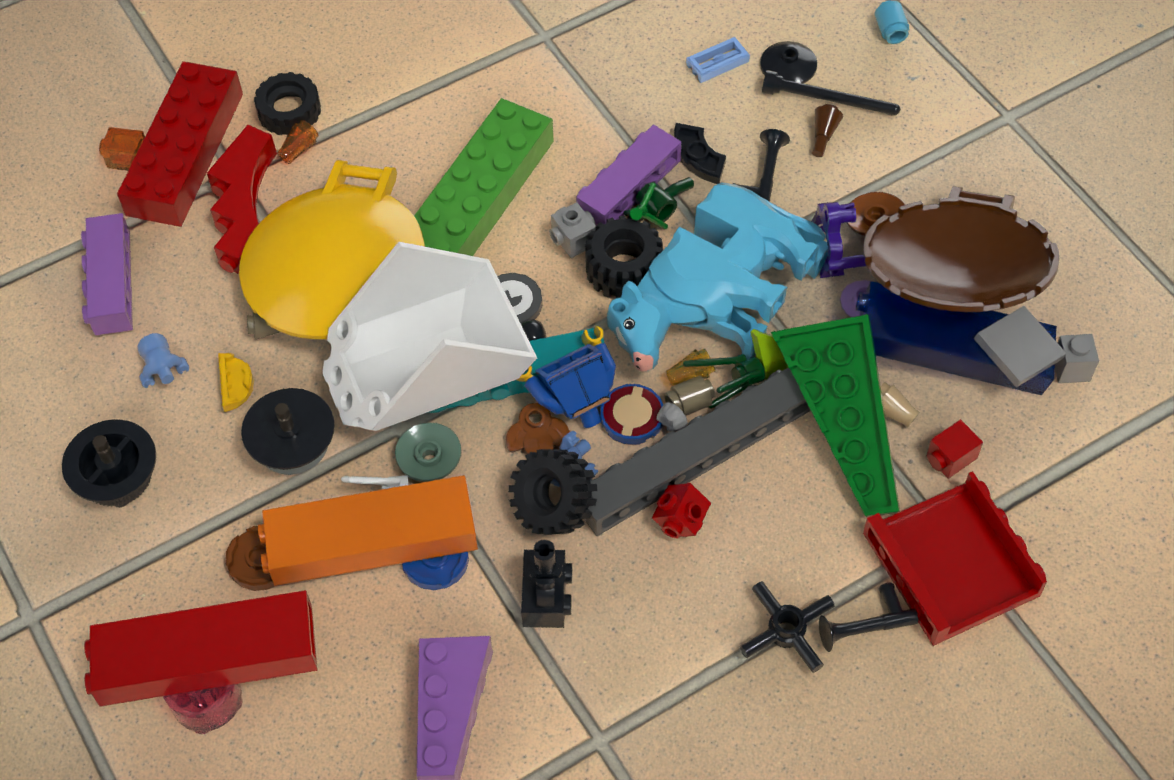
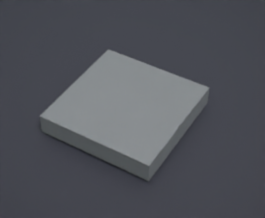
M1025 306L978 332L974 338L1016 388L1061 361L1067 354Z

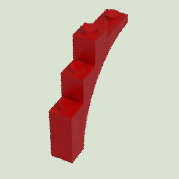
M248 124L207 172L212 192L220 197L210 209L216 229L224 234L214 246L218 264L225 271L239 274V265L245 244L259 224L256 205L260 184L267 168L277 155L272 135Z

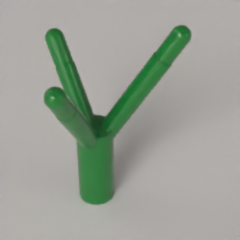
M651 183L641 204L633 209L624 210L623 214L631 216L633 220H639L644 217L657 226L667 229L668 224L648 213L646 206L656 187L655 183Z

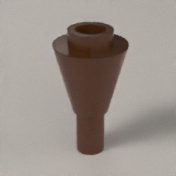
M824 104L815 109L816 140L812 154L816 157L824 156L827 142L843 119L842 112L834 105Z

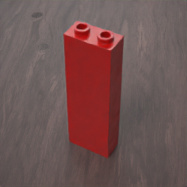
M306 590L90 625V639L85 640L84 643L85 656L87 661H90V672L85 673L84 677L87 694H92L100 707L318 671L313 609Z

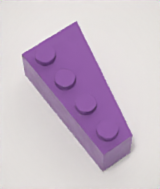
M490 636L419 639L418 780H460L469 747L471 731L477 717L479 700L486 682L487 669L493 655Z

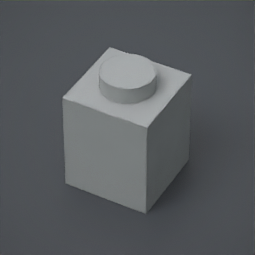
M1093 335L1060 336L1057 343L1067 354L1061 361L1054 364L1058 384L1090 382L1099 363Z

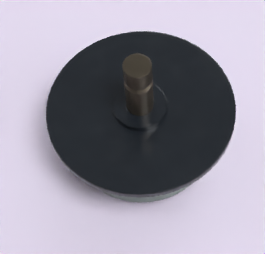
M298 388L280 389L263 396L248 410L242 423V441L249 455L270 470L286 475L299 474L316 466L324 457L333 438L334 418L328 404L317 394Z

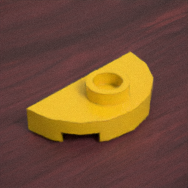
M218 353L222 407L224 412L238 408L248 400L253 392L254 378L247 362L245 363L243 360L236 358L231 353Z

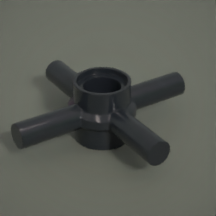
M763 581L754 585L752 588L753 592L771 617L768 630L740 646L744 657L749 658L775 643L783 648L794 647L812 673L821 669L824 664L804 636L807 628L806 623L835 607L831 597L826 595L800 610L794 605L781 606ZM790 623L795 629L785 630L779 624Z

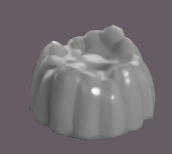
M665 403L657 414L656 419L663 425H666L669 432L679 431L688 424L683 411L673 403Z

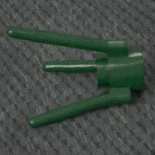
M744 354L736 357L687 360L683 362V366L701 367L735 364V367L731 370L733 380L717 388L718 393L728 392L712 401V405L709 408H714L721 402L744 391L747 387L764 381L765 369L762 362L757 357L747 359Z

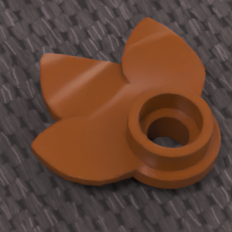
M530 403L521 410L519 421L509 428L506 436L507 448L509 452L525 449L527 454L537 452L536 450L553 449L554 446L560 447L562 438L570 430L563 420L551 417L548 409L538 403ZM532 414H539L541 421L533 423L529 417Z

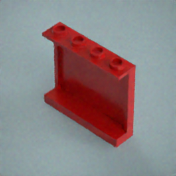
M973 471L968 473L966 481L962 485L885 519L877 513L866 520L863 531L865 538L908 607L917 611L918 623L933 646L1040 597L1047 584L1043 568L1032 560L1027 552L1024 540L1021 536L1014 533L1009 525L1006 513L1000 507L997 508L990 497L987 485L983 481H979Z

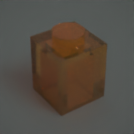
M109 127L105 138L101 139L99 145L100 155L103 156L107 168L128 171L145 138L144 132Z

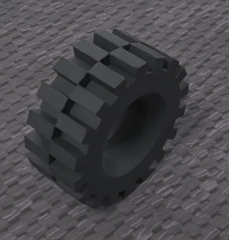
M562 449L536 450L537 452L528 453L525 455L527 460H520L516 465L520 471H513L510 477L515 480V485H509L508 491L514 492V499H510L509 502L511 507H517L518 511L513 513L517 520L524 519L521 525L525 529H532V533L543 535L571 533L575 531L574 529L584 526L585 523L582 519H590L593 512L588 510L589 506H596L597 502L596 498H591L592 491H597V484H591L590 479L595 477L593 470H585L588 462L585 459H578L579 454ZM554 478L558 481L561 488V496L557 505H554L549 498V486Z

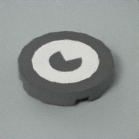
M506 273L497 276L519 322L522 323L526 320L536 319L540 315L543 306L541 289L537 283L528 276L518 273Z

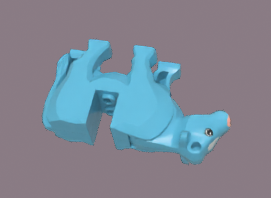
M721 182L714 185L705 200L696 206L694 234L679 227L668 246L653 260L648 272L639 285L636 286L633 282L628 281L623 286L622 296L611 301L607 312V325L614 332L619 345L630 354L635 368L642 372L654 369L658 364L659 348L671 323L712 331L720 337L735 341L741 347L742 354L747 359L753 358L756 354L750 331L756 329L767 333L768 326L757 323L756 319L747 314L742 308L757 310L762 319L769 323L784 304L787 286L771 284L769 281L759 279L761 272L771 267L783 270L784 265L778 262L780 259L791 266L795 278L802 281L806 274L815 279L828 256V245L824 241L826 236L815 223L783 210L753 191L735 184Z

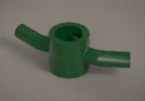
M687 177L673 183L666 189H663L656 182H650L639 191L635 204L637 206L641 204L650 184L655 183L656 187L646 207L648 213L665 222L673 215L677 208V201L674 197L692 189L694 181L692 178Z

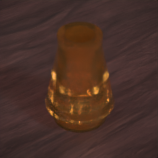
M301 120L298 124L294 123L283 145L277 152L278 156L286 163L291 164L297 157L317 143L318 132L304 120Z

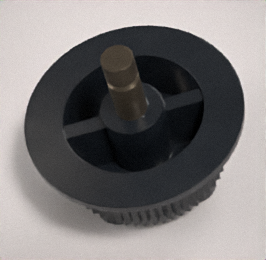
M119 419L101 421L82 430L69 443L62 459V474L68 487L79 497L96 502V504L106 505L107 507H124L129 502H132V500L139 498V495H142V492L149 486L148 483L152 479V472L156 464V447L149 433L136 423Z

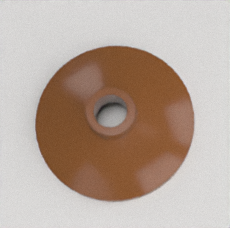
M870 192L860 195L851 201L855 205L853 208H856V222H847V224L854 232L866 236L875 221L883 215L890 217L898 213V207L905 204L898 197L885 192Z

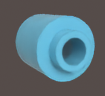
M891 0L881 3L875 11V18L882 37L890 44L904 41L909 35V24L901 3Z

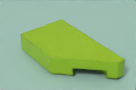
M756 329L751 330L750 333L756 357L762 362L765 369V380L775 371L787 369L788 365L772 334H766Z

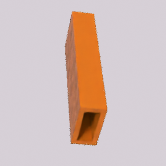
M465 475L262 510L264 524H258L261 545L266 544L267 552L261 554L264 574L270 573L274 586L478 550Z

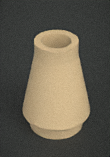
M884 382L881 385L885 416L902 423L908 428L920 412L909 403L894 384L890 386Z

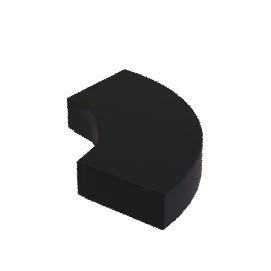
M676 123L674 137L681 141V162L699 178L719 184L726 164V155L715 152L708 146L704 138V128Z

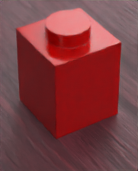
M960 419L931 439L926 457L936 471H941L949 479L978 459L983 441Z

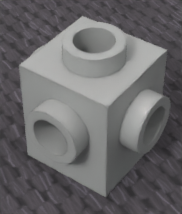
M576 202L568 207L560 208L551 215V229L549 233L553 242L557 246L561 245L570 258L584 252L588 235L591 230L596 231V226L590 212H584Z

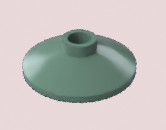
M422 423L411 427L399 438L395 449V457L400 470L405 475H408V477L422 482L434 481L446 477L457 467L461 458V444L457 435L450 428L438 423ZM428 455L435 456L432 459H424Z

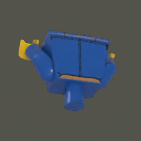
M599 326L594 328V334L597 339L590 338L588 331L585 329L581 336L585 346L535 370L537 376L531 374L532 366H530L528 372L517 379V381L526 382V389L538 404L556 415L563 414L569 419L579 416L584 428L596 426L601 422L597 407L610 400L609 390L613 386L616 370L615 362L606 344L601 343L604 333L603 329Z

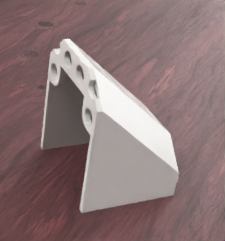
M398 242L329 327L327 341L331 344V354L327 360H324L322 374L329 385V391L336 408L340 412L343 425L378 431L517 380L537 359V356L489 259Z

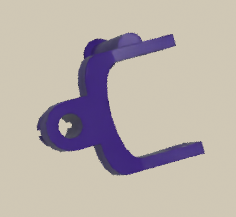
M827 202L817 205L816 213L811 222L815 223L825 232L828 245V256L819 273L820 278L845 275L844 269L866 266L863 254L842 257L843 245L840 228L841 223L856 222V208H853L855 206L853 202L841 205L838 202Z

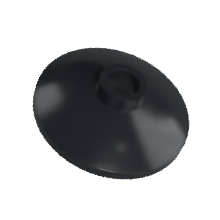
M784 41L769 46L763 52L760 66L764 75L767 70L778 72V75L783 76L785 80L806 83L816 73L817 58L807 46L797 42Z

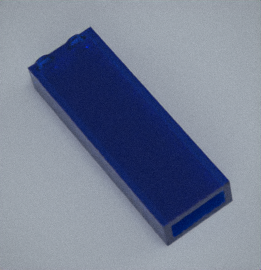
M873 281L869 283L865 293L860 292L858 295L856 311H860V316L868 314L870 317L876 356L1041 396L1054 380L1055 364L1016 388L974 340L978 332L1009 314L997 311L959 312L927 307L904 299L880 283ZM1039 322L1056 341L1057 326Z

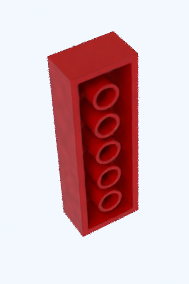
M182 61L117 192L125 216L182 227L243 96L237 71Z

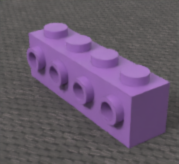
M653 124L646 132L640 133L627 150H622L608 168H603L589 186H584L579 191L576 197L577 203L584 212H590L595 221V226L600 222L606 224V219L612 217L614 220H618L619 216H624V210H629L635 205L637 194L646 184L650 182L658 183L681 161V141Z
M119 213L86 218V231L81 232L82 244L84 249H86V255H82V267L86 274V280H82V291L85 299H87V305L82 306L85 324H90L95 335L133 330L130 230L124 215Z

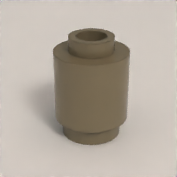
M699 375L671 386L670 391L665 392L664 396L666 403L675 404L686 416L711 406L712 398L715 397V391L711 382L708 379L704 380Z

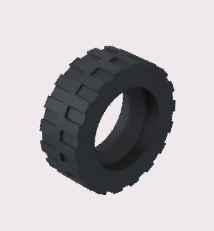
M294 72L278 73L276 76L267 78L265 82L263 81L260 84L259 89H256L254 102L261 125L266 127L271 133L274 132L277 135L284 134L287 136L296 133L300 134L304 130L310 129L319 119L321 104L317 87L309 77L306 78L303 74H294ZM296 96L302 100V105L291 111L282 112L274 109V103L283 97Z

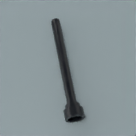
M771 70L766 71L762 92L773 95L774 92L780 93L781 90L891 115H897L901 110L900 106L895 103L785 80L783 76L778 75V72Z

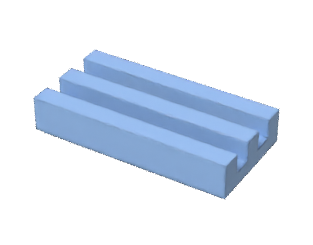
M733 37L687 57L686 65L688 68L692 67V73L698 75V80L702 83L748 63L750 54L736 37Z

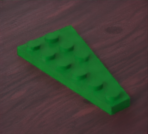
M869 315L771 332L864 515L870 517L877 513L885 515L900 512Z

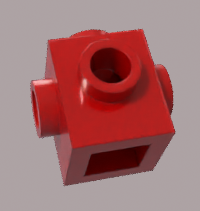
M691 483L668 485L664 494L658 500V506L652 519L662 527V532L671 538L696 536L703 525V520L711 502Z

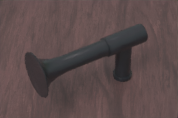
M766 129L759 136L760 140L767 147L759 187L732 183L753 191L769 202L779 149L790 142L789 135L778 129Z
M891 582L885 583L879 587V591L885 600L889 611L888 614L847 623H833L821 615L819 618L821 641L824 648L831 652L833 644L847 636L918 624L917 611L915 609L902 610L894 590V584Z

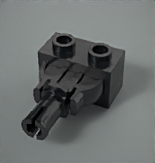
M549 540L536 542L534 550H524L521 602L523 627L564 628L565 615H571L572 596L571 594H565L566 584H572V563H566L565 550H555L554 544Z

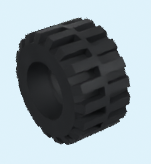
M619 216L618 220H614L613 217L606 219V224L600 222L596 225V231L591 230L585 244L586 273L589 283H593V288L597 292L603 290V296L608 298L611 295L620 298L623 286L628 281L638 286L648 272L653 260L663 251L662 239L658 237L659 232L655 228L650 229V224L646 221L640 223L639 220L626 219V216ZM618 255H631L636 259L622 262L612 258Z

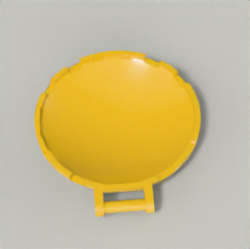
M336 160L324 188L315 189L288 200L274 209L258 224L245 244L239 265L242 292L255 314L257 313L270 327L290 336L305 339H327L329 327L398 242L425 247L421 228L414 215L400 201L390 196L397 178L396 168L385 166L384 169L350 165L347 161ZM346 177L376 180L378 184L376 188L348 185L344 184Z

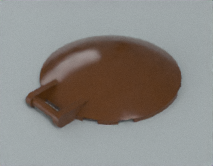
M953 186L948 198H939V204L923 205L921 201L898 207V213L890 217L887 215L880 217L870 227L865 236L863 256L872 276L885 288L904 299L941 310L983 312L1016 306L1042 293L1052 283L1057 274L1059 250L1057 244L1049 240L1048 231L1034 219L1027 222L1017 217V211L1013 209L1015 196L1005 194L1004 197L968 192L963 191V187Z

